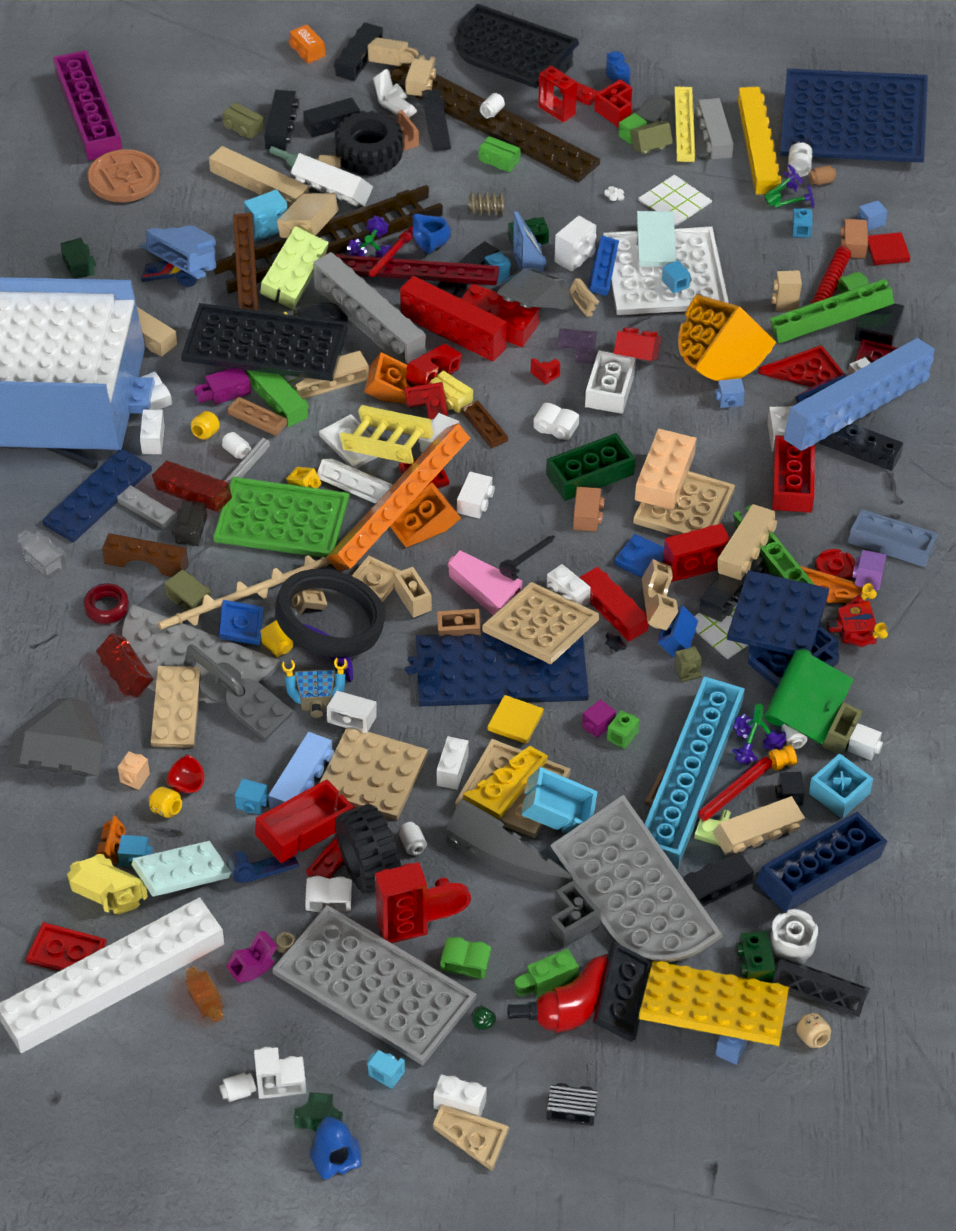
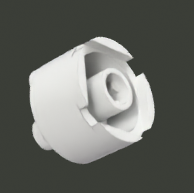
M791 909L787 913L777 915L773 921L770 936L772 954L780 959L785 958L801 964L805 963L815 950L818 927L812 920L813 918L808 913L797 909Z

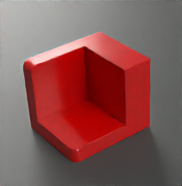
M536 358L531 359L530 372L546 385L560 376V362L555 358L549 363L545 361L540 363Z

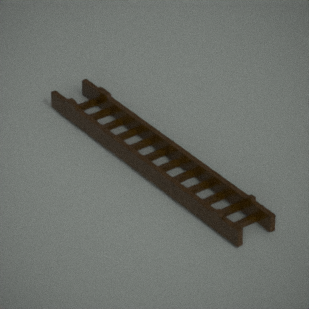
M424 185L411 191L408 189L399 192L394 197L330 219L316 236L322 237L331 234L335 241L328 243L326 254L330 252L339 254L347 251L346 248L350 240L358 238L364 243L366 242L365 237L371 236L369 230L357 233L352 225L363 222L367 227L369 219L374 216L383 217L384 221L389 225L387 228L388 232L381 237L375 235L374 240L413 227L412 216L414 214L432 217L443 216V205L438 203L423 209L417 203L429 198V187ZM411 204L415 210L410 211V214L406 215L401 208ZM395 210L400 218L390 221L385 213ZM347 228L351 235L341 239L336 231ZM278 238L254 247L255 261L264 258L269 264L260 269L256 267L257 283L263 281L274 263L270 255L280 252L288 238ZM234 252L231 256L217 260L216 268L213 269L215 275L229 270L234 274L235 278L226 281L228 294L238 291L236 252Z

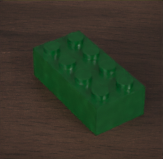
M614 433L547 458L546 476L563 500L567 501L576 497L577 487L601 488L633 476L635 474L636 459L618 434Z

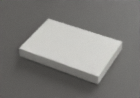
M350 414L320 430L319 436L348 466L357 469L377 457L343 450L340 433L353 434L360 425L354 416ZM365 430L361 436L370 438L371 434Z

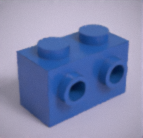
M683 605L679 606L678 613L667 631L661 629L657 643L672 657H675L676 651L691 647L699 620Z

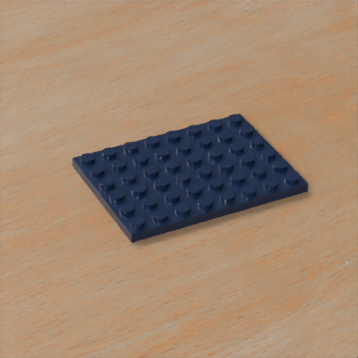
M787 68L780 156H789V149L795 143H805L811 147L812 157L924 163L928 75Z

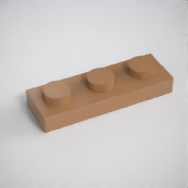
M240 397L228 408L229 415L275 436L287 425V418Z

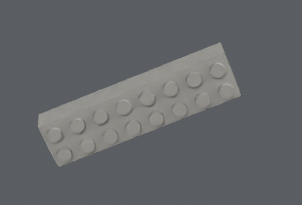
M330 252L313 262L315 290L328 302L336 303L348 316V319L390 357L408 365L410 361L425 354L426 335L423 330L417 328L410 319H407L401 314L399 309L393 307L386 298L377 293L375 288L370 287L362 277L354 273L353 269L346 266L339 257Z

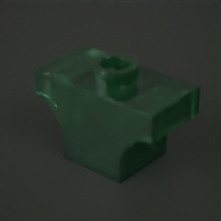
M309 1092L307 1103L300 1108H295L294 1126L295 1128L310 1129L316 1132L318 1125L325 1117L330 1116L343 1122V1112L334 1108L333 1094Z

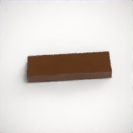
M478 400L461 407L463 415L491 449L508 442V436Z

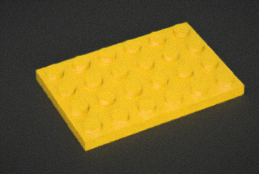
M653 961L639 1019L779 1046L789 987L779 983L761 982L757 979L747 980L732 974L725 975L714 973L711 970H699L689 966L672 965L664 961Z

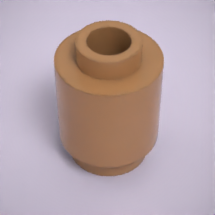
M831 165L813 168L808 172L811 185L816 184V186L832 183L834 178H836L835 168H832Z

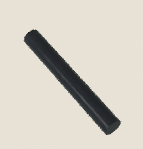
M45 448L90 468L96 469L98 466V462L66 448Z

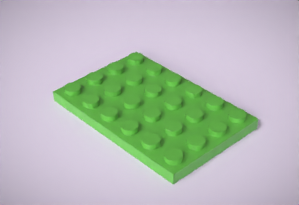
M232 477L214 534V542L325 558L337 546L350 494Z

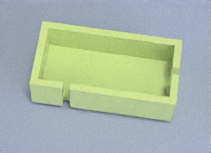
M295 226L263 279L260 294L275 301L278 289H280L278 303L294 310L314 275L313 262L326 255L329 242Z

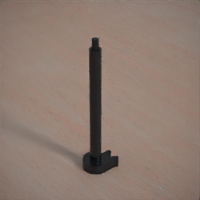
M555 536L546 537L514 560L506 559L502 561L499 565L501 574L513 581L518 579L516 574L520 570L515 567L552 543Z

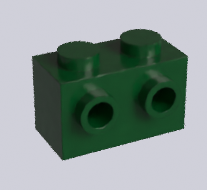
M768 931L741 933L740 940L736 943V954L741 956L742 960L739 964L741 976H745L747 980L757 979L761 982H773L775 965Z

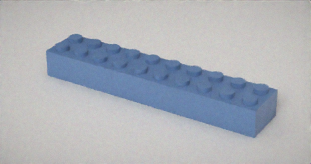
M916 338L790 407L784 440L802 451L825 439L832 433L838 432L841 428L850 425L855 420L864 417L880 406L889 403L910 389H914L919 384L926 382L930 377L929 372L934 360L935 348Z

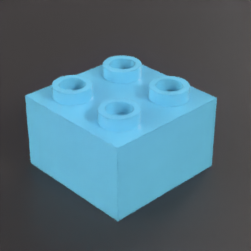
M277 189L244 201L245 213L252 212L253 234L256 242L279 233L277 220L287 211V202Z
M839 753L811 778L809 794L843 819L870 794L873 778Z

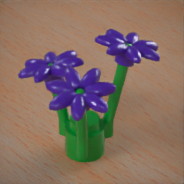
M788 164L787 166L792 173L783 172L785 176L784 181L764 194L770 207L775 205L778 208L782 205L805 200L810 201L813 209L815 204L812 197V189L809 185H807L808 194L780 202L782 199L781 190L789 187L797 192L799 186L794 182L795 179L800 184L803 183L795 168Z

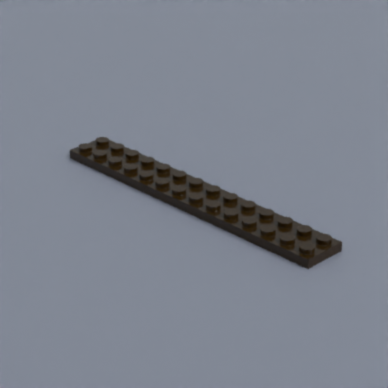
M403 63L390 72L392 85L394 86L398 83L404 92H406V78L411 63ZM437 74L435 79H432L433 85L431 90L439 89L446 114L490 137L520 148V152L564 176L579 183L600 165V158L503 108L494 117H484L480 112V107L486 99ZM412 95L423 101L422 96Z

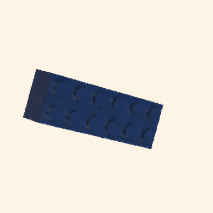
M857 811L764 864L756 883L787 913L788 910L798 907L879 859L888 841Z

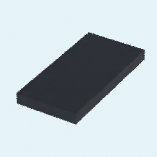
M616 942L610 945L592 1023L630 1042L636 1040L640 1022V1010L653 961Z

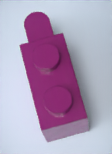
M235 368L205 376L206 383L197 385L193 389L199 402L203 403L212 400L215 405L251 394L250 380L243 369Z

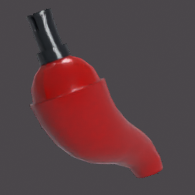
M608 954L591 959L578 977L571 983L561 987H554L552 991H547L540 995L536 1002L519 1005L508 1004V1019L528 1018L529 1021L537 1020L540 1026L546 1030H552L554 1033L569 1031L581 1026L591 1018L596 1009Z

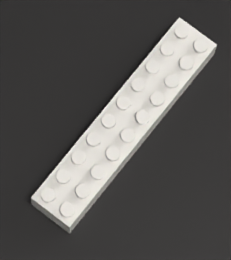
M199 897L1 1002L0 1021L20 1053H23L224 945L223 929Z

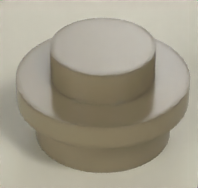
M289 932L280 933L274 941L278 946L276 950L281 954H286L297 939Z

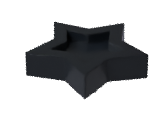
M607 632L605 644L610 646V649H614L617 652L619 649L625 650L627 648V645L622 642L620 636H614Z

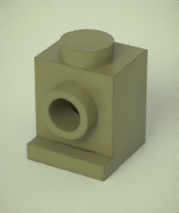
M695 646L676 651L674 668L682 683L702 677L700 672L702 658Z

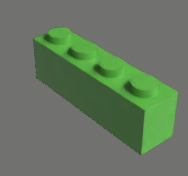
M246 370L250 386L276 414L287 418L288 427L308 418L309 405L307 401L298 395L297 390L287 383L283 375Z

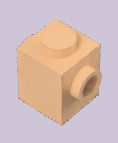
M128 751L118 766L120 783L140 790L150 775L148 759L141 754Z

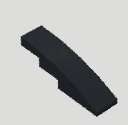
M439 89L422 91L433 151L451 149L440 91Z
M484 241L458 263L484 265V257L499 252V249ZM440 282L437 287L455 296L460 288L465 289L469 283Z

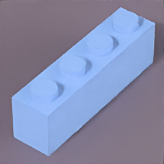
M311 732L307 733L268 795L270 809L314 786L316 779L322 776L325 764L330 762L334 754L332 740Z

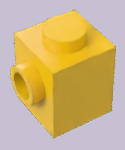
M277 620L261 629L262 644L276 658L288 653L293 648V641L282 631Z

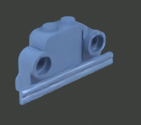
M195 226L167 228L164 230L160 228L146 230V242L140 244V247L197 279L206 276L204 271L216 268L214 248L216 241L213 236Z

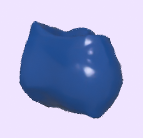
M414 214L412 216L414 224L412 229L413 236L425 254H431L435 249L445 245L450 239L451 228L443 217L424 216L421 214Z
M325 1117L318 1125L315 1143L310 1148V1158L314 1162L316 1171L324 1180L331 1178L337 1172L345 1174L350 1169L359 1168L362 1164L359 1142L356 1137L351 1135L348 1126L333 1117ZM347 1147L348 1157L343 1164L338 1165L329 1162L333 1151Z

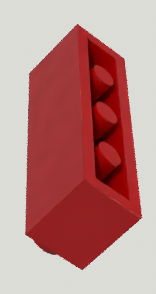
M597 566L579 577L591 587L590 604L628 642L648 631L649 624L646 611L641 610L635 601L628 597L622 588L610 579L606 572H603Z

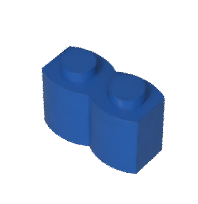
M619 51L607 53L606 75L611 80V84L621 79L630 85V67L625 62L624 55Z

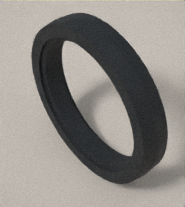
M309 569L295 573L282 584L276 598L275 617L282 631L299 646L320 655L350 657L364 653L376 644L383 630L385 610L377 594L359 579L335 570ZM310 588H325L341 592L356 600L366 610L370 619V627L359 635L347 638L331 637L317 633L303 625L295 617L290 607V599L296 593Z

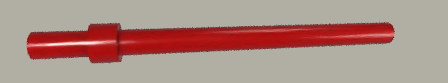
M410 227L400 235L399 240L369 271L370 276L374 277L398 250L412 239L413 227Z

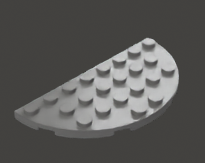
M132 605L124 621L122 645L125 659L133 674L137 675L144 682L145 686L156 692L158 666L185 667V655L190 644L198 647L217 664L225 662L232 665L241 673V679H252L259 683L265 682L280 666L278 659L228 640L218 639L215 635L183 623H177L160 630L158 622L167 619V617L136 605ZM196 661L194 667L201 668L202 679L209 671ZM199 690V701L214 703V701H211Z

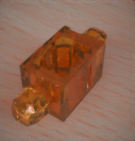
M195 966L186 970L187 980H185L188 993L203 1018L209 1016L214 1022L222 1020V1008L224 1006L221 1003V995L207 971L205 970L200 973Z

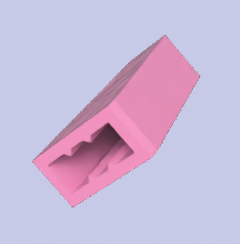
M462 551L452 556L448 562L449 577L492 615H495L522 591V580L516 579L513 581L502 575L499 569Z

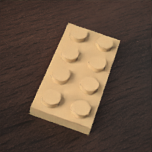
M158 666L151 747L195 748L199 684L201 679L200 667Z

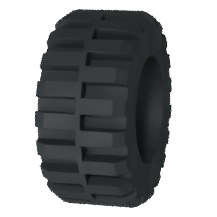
M360 111L358 114L353 113L350 117L344 118L335 130L336 156L341 158L340 164L352 173L357 172L358 175L368 174V176H373V174L377 173L378 175L383 174L384 171L388 172L402 158V128L396 120L382 112Z
M371 804L362 805L337 816L335 820L336 839L342 859L347 867L346 869L358 890L369 895L375 893V873L384 869L402 866L397 845L388 827V823L383 818L381 811H378V808Z

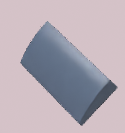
M862 509L850 530L848 543L925 567L939 533Z

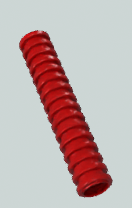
M838 247L810 304L832 297L839 278L842 277L851 258V251L846 247Z

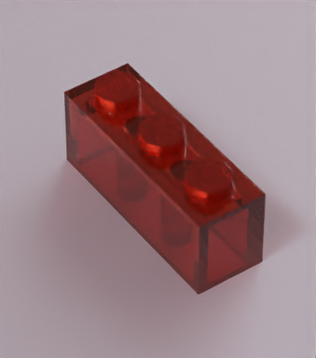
M111 633L96 650L100 657V662L107 667L110 677L117 682L120 692L124 695L138 698L154 680L125 637Z

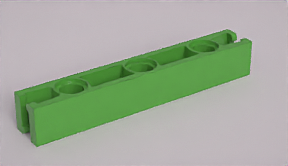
M883 279L770 318L772 333L776 336L779 344L894 304L892 288L888 287L887 280Z
M751 506L746 507V514ZM740 511L733 513L736 529L743 520L740 517L742 515ZM771 532L766 545L761 547L759 557L764 558V565L773 576L815 585L774 533Z

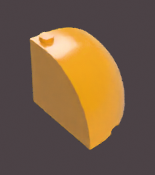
M698 294L695 295L685 312L687 317L685 323L680 325L678 335V348L684 361L699 374L716 381L740 379L748 375L762 363L776 343L740 306Z

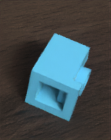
M380 1050L377 1053H372L367 1061L368 1076L390 1089L396 1085L405 1073L404 1059L400 1058L397 1061L393 1055L385 1054Z

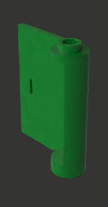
M806 649L795 650L763 718L776 726L785 724L822 745L854 679L812 656V653Z

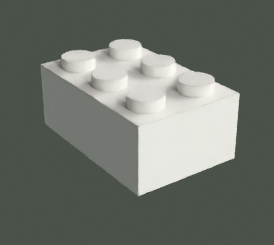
M598 351L586 389L585 407L623 414L635 375L636 358Z

